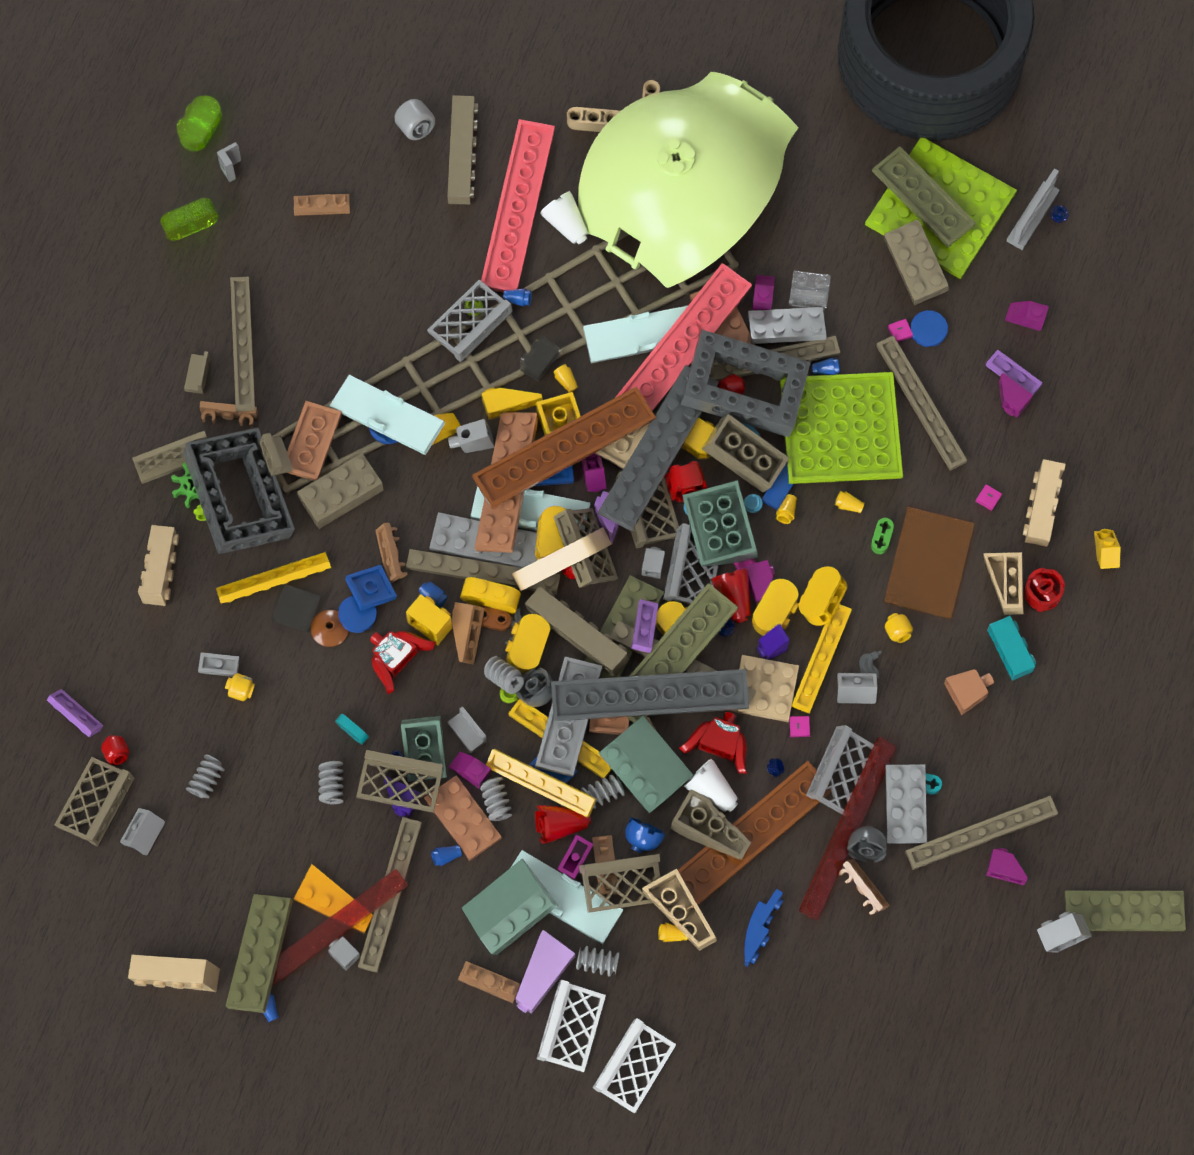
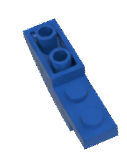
M778 889L775 890L766 905L760 901L758 902L750 919L744 943V965L747 967L750 963L754 964L760 955L757 951L761 946L765 947L770 939L767 936L769 929L765 928L764 925L769 926L774 917L771 915L774 909L778 910L784 901L781 899L783 892Z

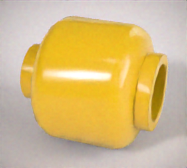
M894 613L887 618L885 630L892 641L902 643L911 637L913 627L907 616Z
M236 673L233 678L228 677L225 689H228L229 697L245 701L247 698H251L255 684L252 683L251 677Z

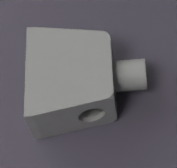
M485 419L457 427V436L448 438L451 449L461 447L464 453L495 447L492 431Z

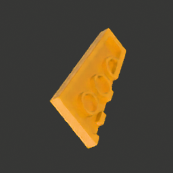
M311 864L294 900L365 934L372 921L373 914Z

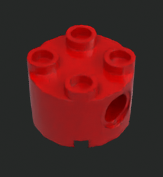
M692 461L683 466L673 465L669 468L670 472L665 476L671 499L673 501L676 499V502H684L682 495L708 488L701 466H699L697 461Z
M1039 568L1029 575L1023 590L1024 598L1038 612L1053 609L1060 602L1064 593V580L1056 570Z

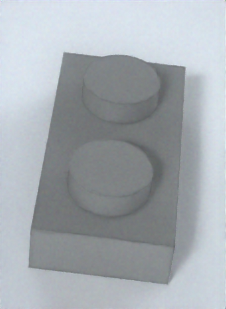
M201 652L198 672L233 677L234 674L238 673L240 657Z

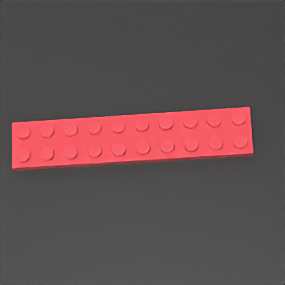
M521 119L518 121L481 279L493 291L504 293L505 290H516L519 287L555 126Z
M722 263L616 397L637 386L653 412L671 390L684 366L689 367L692 363L701 331L706 330L716 333L751 289L752 284Z

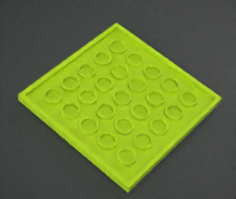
M920 138L909 156L976 222L975 226L947 248L889 188H887L866 220L865 225L884 235L915 220H919L940 268L961 279L1017 190L931 141Z
M893 372L807 376L794 429L789 437L785 436L786 456L789 457L787 461L789 484L903 478ZM784 377L783 380H780L781 390L785 384L787 377Z

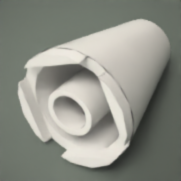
M569 191L562 194L561 198L549 203L542 209L540 214L573 244L577 242L579 245L587 239L588 231L573 195Z
M712 759L703 764L696 771V774L684 785L687 790L690 791L692 789L707 797L713 803V806L723 812L727 810L731 812L738 805L736 794Z

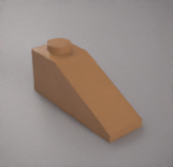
M455 602L452 612V626L459 662L474 665L485 608Z

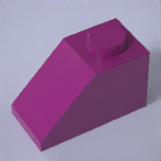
M756 275L752 310H771L775 277Z
M1033 301L1010 303L1005 321L1041 331L1049 306Z
M1002 373L998 382L1002 407L1007 414L1018 418L1031 402L1033 395Z
M594 453L581 460L587 491L599 492L602 489H606L601 457Z
M768 560L745 567L748 571L749 587L756 607L775 576L774 568L772 565L769 566Z
M462 752L458 753L448 767L479 790L480 786L491 776V768L475 757Z
M575 835L557 870L575 879L579 872V865L584 863L593 843Z
M1004 848L993 849L986 876L1025 885L1028 877L1014 855L1008 853L1009 851Z

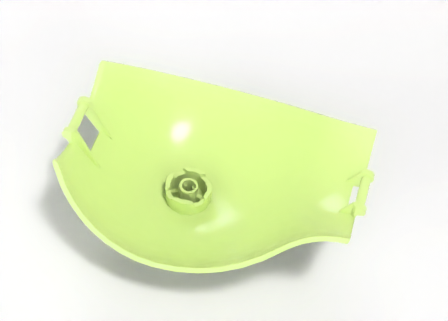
M710 72L702 81L689 88L659 92L633 102L605 125L594 140L585 159L579 183L578 209L588 234L607 241L606 251L609 253L613 252L631 264L633 269L637 270L641 263L665 287L669 288L683 282L708 267L726 253L748 231L762 213L780 179L785 150L798 129L797 125L773 103L774 99L770 96L767 97L748 85V82L745 80L741 82L731 76L717 72ZM621 229L641 242L635 258L616 246Z

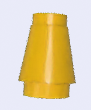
M566 364L553 372L555 374L554 378L568 393L578 388L571 368L567 367Z
M840 491L835 505L838 506V509L861 513L864 502H861L846 491Z
M786 495V498L778 508L776 519L779 522L789 524L794 520L797 501L794 495Z
M666 922L665 924H660L658 931L659 940H663V942L687 941V937L675 925Z

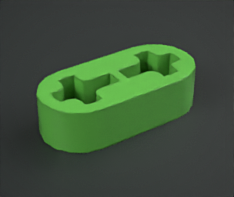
M888 518L880 519L876 525L871 543V549L876 554H883L888 549L894 529L893 522ZM887 524V528L889 529H886L885 534L881 533V526ZM880 538L883 539L882 545H884L881 549L877 548V544H875L879 542Z

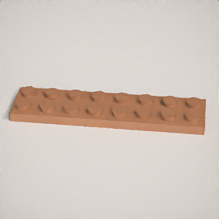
M501 412L491 464L535 441L539 420L537 413ZM525 491L492 509L484 498L475 543L476 551L513 553Z

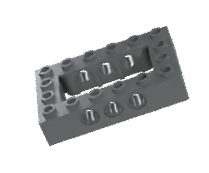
M702 330L697 340L680 405L720 417L729 414L740 423L789 437L794 429L810 362ZM713 360L721 364L727 363L736 366L737 369L743 368L753 371L757 375L760 373L773 377L774 380L778 381L783 380L787 376L781 390L783 394L778 406L708 385L707 382Z
M259 428L188 442L183 451L218 554L289 539L295 530L276 475L271 476L259 441L262 436ZM242 458L263 518H260L259 521L242 522L241 525L230 527L233 517L232 514H229L225 503L226 497H223L219 486L220 480H217L213 468L216 463Z

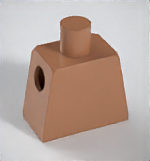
M975 669L947 677L944 682L961 715L984 700L988 695L986 687L994 684L990 673L980 677Z

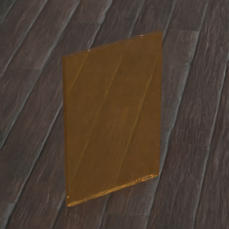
M908 507L884 602L951 619L974 523Z

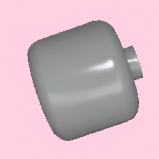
M410 99L397 109L395 123L408 139L420 140L426 137L434 128L435 117L421 100Z

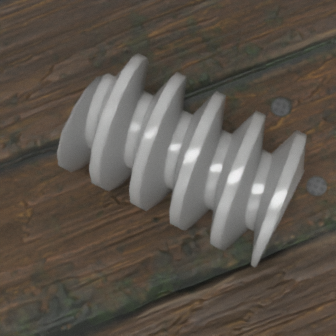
M498 656L490 658L484 668L485 677L507 693L514 694L522 688L524 678L515 667L506 663Z
M204 755L206 761L202 760L200 762L202 767L196 769L198 774L193 775L195 781H190L189 785L191 788L187 787L186 790L200 798H209L206 791L213 792L210 784L217 785L214 777L221 778L218 771H225V769L221 766L219 760L210 755Z
M329 761L319 765L318 769L321 771L318 775L320 778L318 784L321 786L318 790L321 794L318 797L319 801L326 804H340L343 802V800L338 799V797L343 796V792L338 791V789L343 788L342 784H338V782L343 781V777L338 776V774L343 773L342 769H338V767L343 766L342 762Z
M609 775V781L606 778H602V785L599 781H595V788L589 784L588 791L584 787L580 789L582 792L597 798L596 802L603 806V799H606L609 803L611 802L610 796L618 799V792L625 796L623 786L617 775L616 778L613 775Z
M503 777L489 779L480 786V790L483 791L482 797L486 799L484 804L488 806L486 811L490 814L488 816L490 821H501L513 815L507 814L512 808L509 806L505 807V804L509 802V799H503L507 792H501L505 785H499Z
M585 946L583 951H581L580 947L576 969L579 970L583 965L585 972L591 967L592 973H595L599 968L600 975H603L605 970H607L609 977L613 972L616 975L619 953L617 952L612 957V952L609 951L605 956L604 949H601L599 954H597L595 947L591 952H589L588 946Z

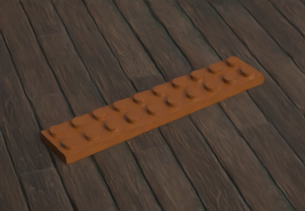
M636 386L472 475V478L492 509L646 426L656 419V416Z
M809 761L804 763L732 824L751 842L742 860L706 846L678 869L697 905L701 904L820 803L817 799H811L806 796L817 772ZM831 788L826 789L824 798L832 793Z

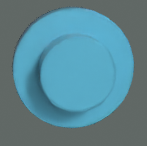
M756 494L748 495L744 499L745 509L750 513L758 512L763 505L760 496Z

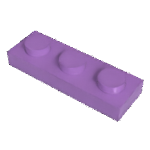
M999 350L993 354L985 365L999 376L1004 373L1032 395L1042 386L1041 381Z
M639 600L631 649L651 652L658 603Z
M60 689L49 695L47 701L88 737L101 731L103 725L65 691Z

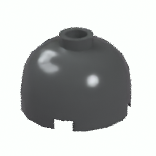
M533 668L522 675L524 684L516 692V695L528 706L540 707L552 699L551 682H553V678L543 668H540L541 670Z
M873 826L860 827L849 837L847 850H849V855L855 860L867 863V859H874V862H879L886 856L887 840L884 834Z

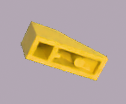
M489 388L482 393V401L489 420L500 417L501 412H517L534 407L536 402L543 400L542 394L505 388Z

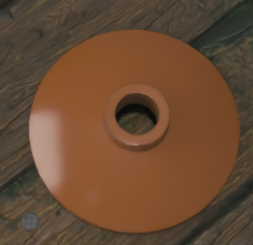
M324 610L314 617L311 623V634L318 644L325 647H334L344 642L347 638L349 631L339 621V611ZM331 623L333 624V627L331 629L326 628V625Z

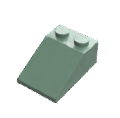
M441 716L402 720L401 731L405 757L442 764L444 771L441 778H446ZM409 773L407 775L408 782L418 780L415 774ZM428 777V778L425 779V780H428V779H437V778Z

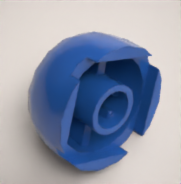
M630 817L625 829V836L627 841L632 844L631 849L642 853L643 850L653 851L658 848L666 834L649 823H640L641 820Z

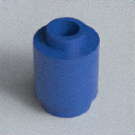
M431 581L423 583L418 591L422 596H428L433 599L438 608H441L448 598L445 595V591Z

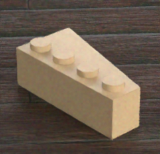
M1043 459L1039 471L1034 473L1033 483H1036L1035 489H1031L1029 500H1032V507L1028 506L1026 518H1029V522L1024 525L1023 535L1026 536V543L1045 547L1049 544L1055 518L1054 513L1058 504L1057 495H1059L1062 484L1061 476L1066 465L1064 463Z
M151 526L147 545L150 554L145 555L146 571H142V586H139L138 589L143 604L166 606V600L170 599L171 589L168 586L169 582L173 580L172 563L175 564L176 561L174 547L175 545L178 546L179 534L176 533L174 527Z
M677 869L642 888L643 893L699 951L717 941Z
M132 955L128 979L135 982L134 985L137 986L152 984L160 988L169 986L177 989L186 988L216 992L220 968L203 959Z

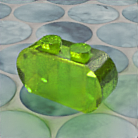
M207 95L194 98L192 104H188L183 119L180 118L176 128L180 143L187 150H203L222 120L218 101Z
M200 198L167 212L161 217L160 223L167 238L175 241L212 226L217 222L219 216L211 199Z

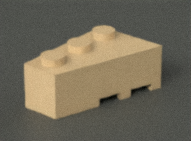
M1022 552L983 553L984 561L1004 615L1024 614Z

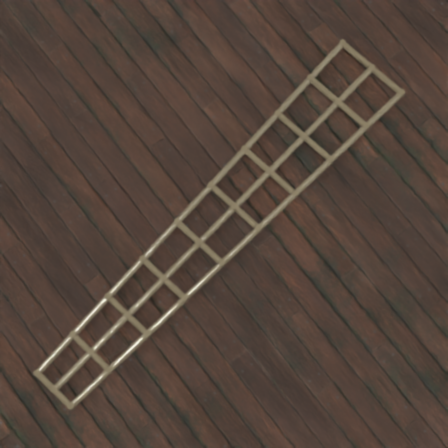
M624 230L620 231L618 241L630 234ZM603 241L525 287L533 292L548 283L562 304V308L523 329H520L514 317L510 314L506 320L514 334L473 356L470 353L465 358L466 360L426 382L422 381L412 362L441 346L442 344L438 340H434L409 356L404 357L399 362L364 382L373 386L401 368L406 367L417 386L398 397L406 401L422 393L433 411L431 415L447 414L482 397V393L489 388H500L586 345L584 325L574 309L616 287L632 312L623 317L627 318L630 315L650 313L684 295H688L690 292L704 286L715 272L689 285L685 281L680 282L678 285L681 289L638 310L622 283L648 269L641 264L637 270L632 269L617 277L601 252L608 245L607 241ZM730 250L723 254L729 262L727 267L736 271L739 268V263L735 260ZM595 255L611 281L569 303L554 279ZM498 302L496 305L492 306L491 308H496L500 303ZM486 312L475 316V321L483 320L486 317ZM568 314L582 338L539 359L525 336ZM462 325V333L473 327V325ZM459 326L451 329L449 334H458ZM449 338V340L454 339L457 345L460 343V338ZM519 340L533 363L490 384L477 362ZM470 366L483 388L440 409L428 388ZM332 401L325 404L324 406L331 408L330 404L332 403ZM354 420L336 430L333 440L362 424ZM298 421L271 437L284 438L293 433ZM375 441L341 459L337 457L330 446L327 455L332 463L322 468L320 477L359 454L363 453V455H366L386 444ZM282 474L276 475L284 494H289L291 491L313 481L301 478L287 484Z

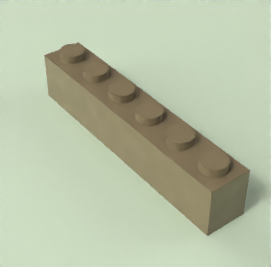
M452 95L448 204L470 205L471 198H474V187H471V181H475V170H472V164H476V153H473V147L476 148L477 136H474V131H477L478 121L474 120V115L478 114V103H475L474 96Z
M539 587L526 601L527 610L532 614L542 616L549 623L552 630L615 677L629 661L627 649L621 644L617 646L613 643V639L608 634L600 633L598 627L592 622L587 623L583 620L584 617L578 611H571L565 601H558L554 598L555 595L549 589L544 590Z

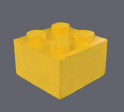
M573 392L536 402V409L544 435L581 417Z
M420 594L406 611L408 624L431 641L436 642V645H439L452 629L451 614L443 607L441 609L438 608L434 600L428 596L424 597Z

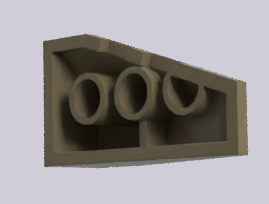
M691 789L674 817L670 829L690 840L742 860L751 842L725 818L722 812H719L712 805L713 803L707 797Z

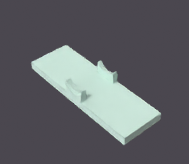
M688 306L653 313L645 312L638 315H630L627 318L583 326L591 364L652 352Z
M351 375L347 377L330 404L332 409L342 411L343 415L424 455L427 454L445 425L443 420L404 402L402 398L392 395L387 390L381 391Z
M478 486L471 512V519L476 520L481 518L484 496ZM527 489L524 493L518 528L537 531L538 518L548 507L560 506L565 509L580 510L590 508V502ZM585 514L584 519L587 520L588 514ZM582 524L581 529L585 531V526Z
M521 850L512 866L521 859H524L558 904L550 914L603 945L621 916L623 909L617 908L588 913L584 886L580 882L573 880L565 873L558 872ZM596 894L591 900L592 908L599 907L603 902Z

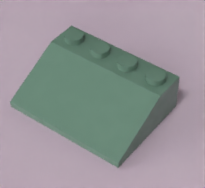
M738 480L682 495L701 567L739 563L758 558Z
M644 716L639 718L598 753L648 813L652 812L693 776Z
M521 859L464 905L462 910L489 952L498 955L555 909L558 904L524 859Z

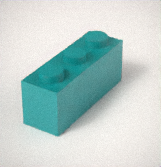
M1011 616L989 624L987 631L1011 680L1013 681L1032 673L1035 669L1036 661L1034 656L1029 654L1027 650L1028 645L1025 638H1021L1018 632L1019 626L1017 622L1013 621Z

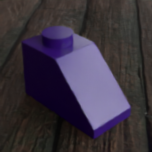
M781 624L776 625L758 640L757 651L761 657H765L767 660H771L788 650L789 638Z
M398 781L392 784L397 793L406 788V785ZM390 786L386 788L389 798L395 795ZM412 789L416 797L420 795V792ZM409 790L400 795L403 802H409L414 799ZM392 805L393 810H395L394 813L400 817L407 816L410 818L415 810Z

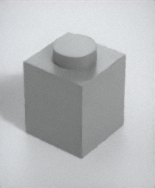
M657 547L646 548L642 576L661 578L665 551Z
M344 937L335 939L329 945V954L345 971L360 958L359 952Z

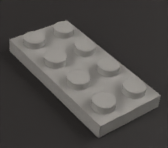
M823 307L748 311L751 344L826 340Z
M886 765L887 844L927 843L925 765Z

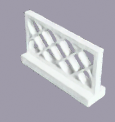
M561 980L556 989L537 1059L584 1072L606 995ZM570 989L578 991L582 999L572 1004L569 998ZM591 996L600 998L598 1006L591 1010L586 999ZM583 1001L588 1012L579 1016L574 1005ZM571 1008L576 1018L567 1023L563 1014L565 1010ZM590 1013L594 1022L592 1026L586 1029L581 1018ZM578 1020L583 1031L573 1035L569 1024ZM566 1027L571 1037L561 1042L558 1031ZM585 1033L588 1043L580 1048L575 1037ZM572 1039L578 1050L568 1054L563 1044ZM558 1046L561 1047L565 1054V1057L561 1059L551 1057L553 1049ZM579 1052L583 1058L581 1066L573 1064L570 1056Z
M638 1018L633 1020L593 1086V1089L603 1093L633 1113L637 1111L676 1046L675 1043L643 1024L644 1022ZM643 1030L650 1033L652 1042L641 1044L640 1034ZM664 1042L670 1047L665 1054L658 1055L656 1043ZM653 1044L655 1056L645 1058L642 1046ZM639 1047L642 1059L631 1061L629 1052L631 1049ZM656 1058L658 1067L655 1071L648 1072L645 1060ZM642 1061L645 1073L634 1075L632 1063ZM629 1064L631 1076L621 1078L619 1073L620 1067ZM646 1075V1087L638 1089L635 1077ZM632 1078L635 1090L624 1092L622 1080ZM619 1082L621 1093L613 1095L607 1089L611 1083ZM635 1092L637 1102L632 1107L626 1103L625 1094Z

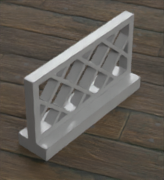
M1054 169L1047 181H1043L1006 242L1021 250L1024 249L1060 191L1054 187L1059 173L1058 170Z
M478 280L427 331L452 352L459 362H462L512 313V306L510 302L506 299L503 300L481 280ZM479 287L485 291V296L474 297V292ZM485 300V308L475 309V301ZM488 300H496L500 303L496 308H488ZM464 301H472V309H461V304ZM486 312V317L483 320L475 321V313ZM462 313H472V321H462ZM451 314H459V321L448 322V317ZM462 325H473V330L470 333H462ZM446 326V334H437L435 330L438 327ZM449 326H459V333L449 334ZM449 338H460V343L452 347L449 344Z
M683 523L676 530L663 600H674L690 605L696 598V595L705 587L699 577L706 573L710 579L709 584L712 585L711 578L716 577L718 565H713L709 569L707 566L702 567L704 572L697 575L692 565L697 562L700 563L695 549L696 545L694 546L690 541V534L693 533L688 524ZM692 550L697 560L690 564L686 555ZM687 568L694 577L689 581H686L683 576V571ZM694 580L697 581L701 588L696 593L689 586V583ZM684 586L691 595L687 598L679 596L680 588Z
M846 725L837 726L806 796L811 799H817L843 816L849 817L879 747L852 732L850 727ZM849 737L854 739L855 748L849 749L847 743ZM863 747H868L872 750L868 758H864ZM854 750L858 751L860 758L856 762H853L850 753ZM843 754H846L849 763L845 766H841L840 757ZM861 763L863 771L861 775L857 776L854 765ZM850 767L852 778L845 780L843 769ZM838 771L841 782L834 784L832 775ZM853 780L855 789L854 792L849 793L846 782ZM842 784L845 795L838 797L835 786ZM831 788L833 795L831 800L823 797L826 789ZM845 797L848 803L846 810L842 809L839 800Z

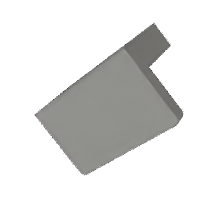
M236 142L217 152L220 168L229 182L236 179L233 165L241 161L239 147Z
M837 674V703H876V674Z
M461 707L459 709L460 713L447 723L470 753H473L487 742L486 735L467 711Z
M138 808L120 843L136 849L143 855H148L165 821L149 810Z

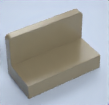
M204 351V356L191 354L184 387L185 391L204 394L211 360L208 351Z
M270 433L263 434L259 444L271 476L291 472L293 468L282 438H272Z

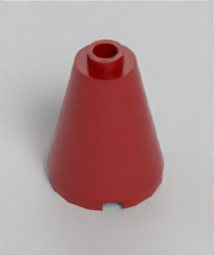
M747 568L711 578L713 587L738 607V610L731 617L732 621L736 620L737 623L748 621V616H751Z
M538 805L536 807L539 811H535V825L537 833L541 832L542 838H539L541 844H548L588 828V824H591V816L586 817L567 807Z

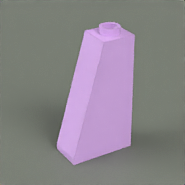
M544 930L539 936L516 996L517 1007L524 1013L528 1011L532 1014L575 958L574 952Z

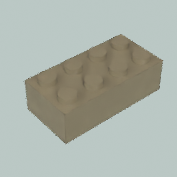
M919 220L884 234V240L914 306L949 291V285Z
M729 414L720 419L702 450L762 493L771 488L789 457Z
M363 453L297 493L300 502L318 529H321L384 490L381 480Z

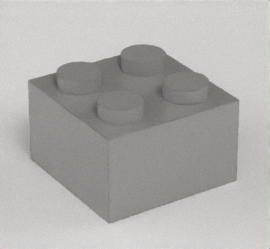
M1070 911L1059 915L1060 919L1056 921L1048 920L1042 923V927L1037 929L1046 952L1058 953L1092 937L1083 915L1075 914V912L1070 913Z

